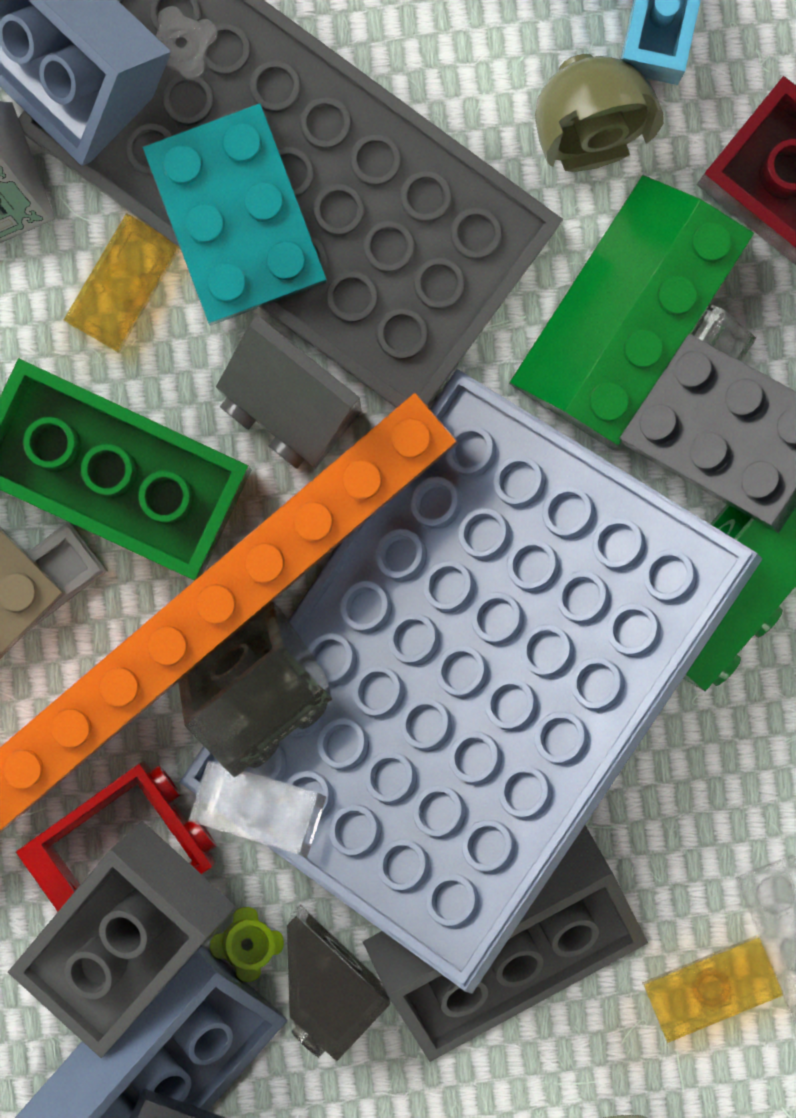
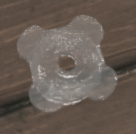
M166 7L158 14L160 27L156 34V37L171 51L166 66L172 70L179 71L186 79L197 78L204 72L205 65L203 61L207 54L208 45L214 43L217 39L216 27L208 19L196 21L183 16L178 7ZM184 37L187 40V45L184 48L176 47L175 41L177 38Z

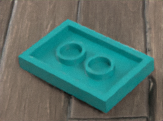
M261 103L143 147L210 326L327 283Z

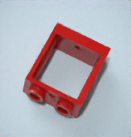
M145 761L137 764L16 851L18 857L57 912L78 889L80 884L52 845L137 784L191 859L188 863L200 874L206 872L216 863L210 854V851L217 847L215 840L197 816L189 821L183 816L173 802L181 794L170 776L160 765L151 770Z

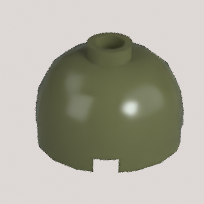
M591 54L576 55L564 61L560 65L559 71L548 80L537 98L535 109L538 138L547 163L554 167L555 160H560L564 170L568 172L592 170L618 162L630 155L626 144L635 140L641 134L647 144L657 135L664 124L662 108L646 76L631 64L622 61V59L607 56L593 57Z

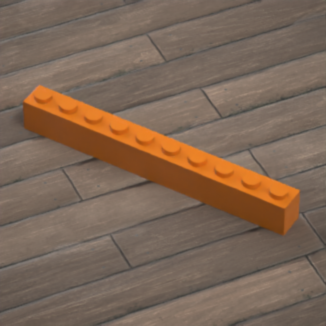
M412 394L0 747V834L459 443L418 394Z

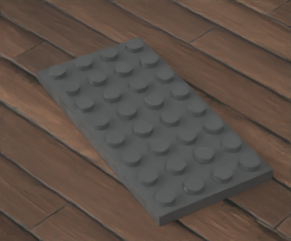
M118 0L171 51L152 100L90 163L83 166L25 110L18 118L24 135L180 249L143 147L261 103L327 283L260 308L394 407L400 406L414 393L418 394L428 406L563 222V218L265 0Z

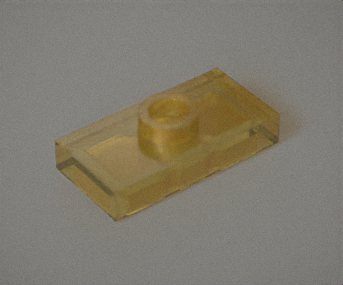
M126 213L63 320L119 353L178 254L179 247L153 228Z
M758 935L642 982L667 1043L783 996Z

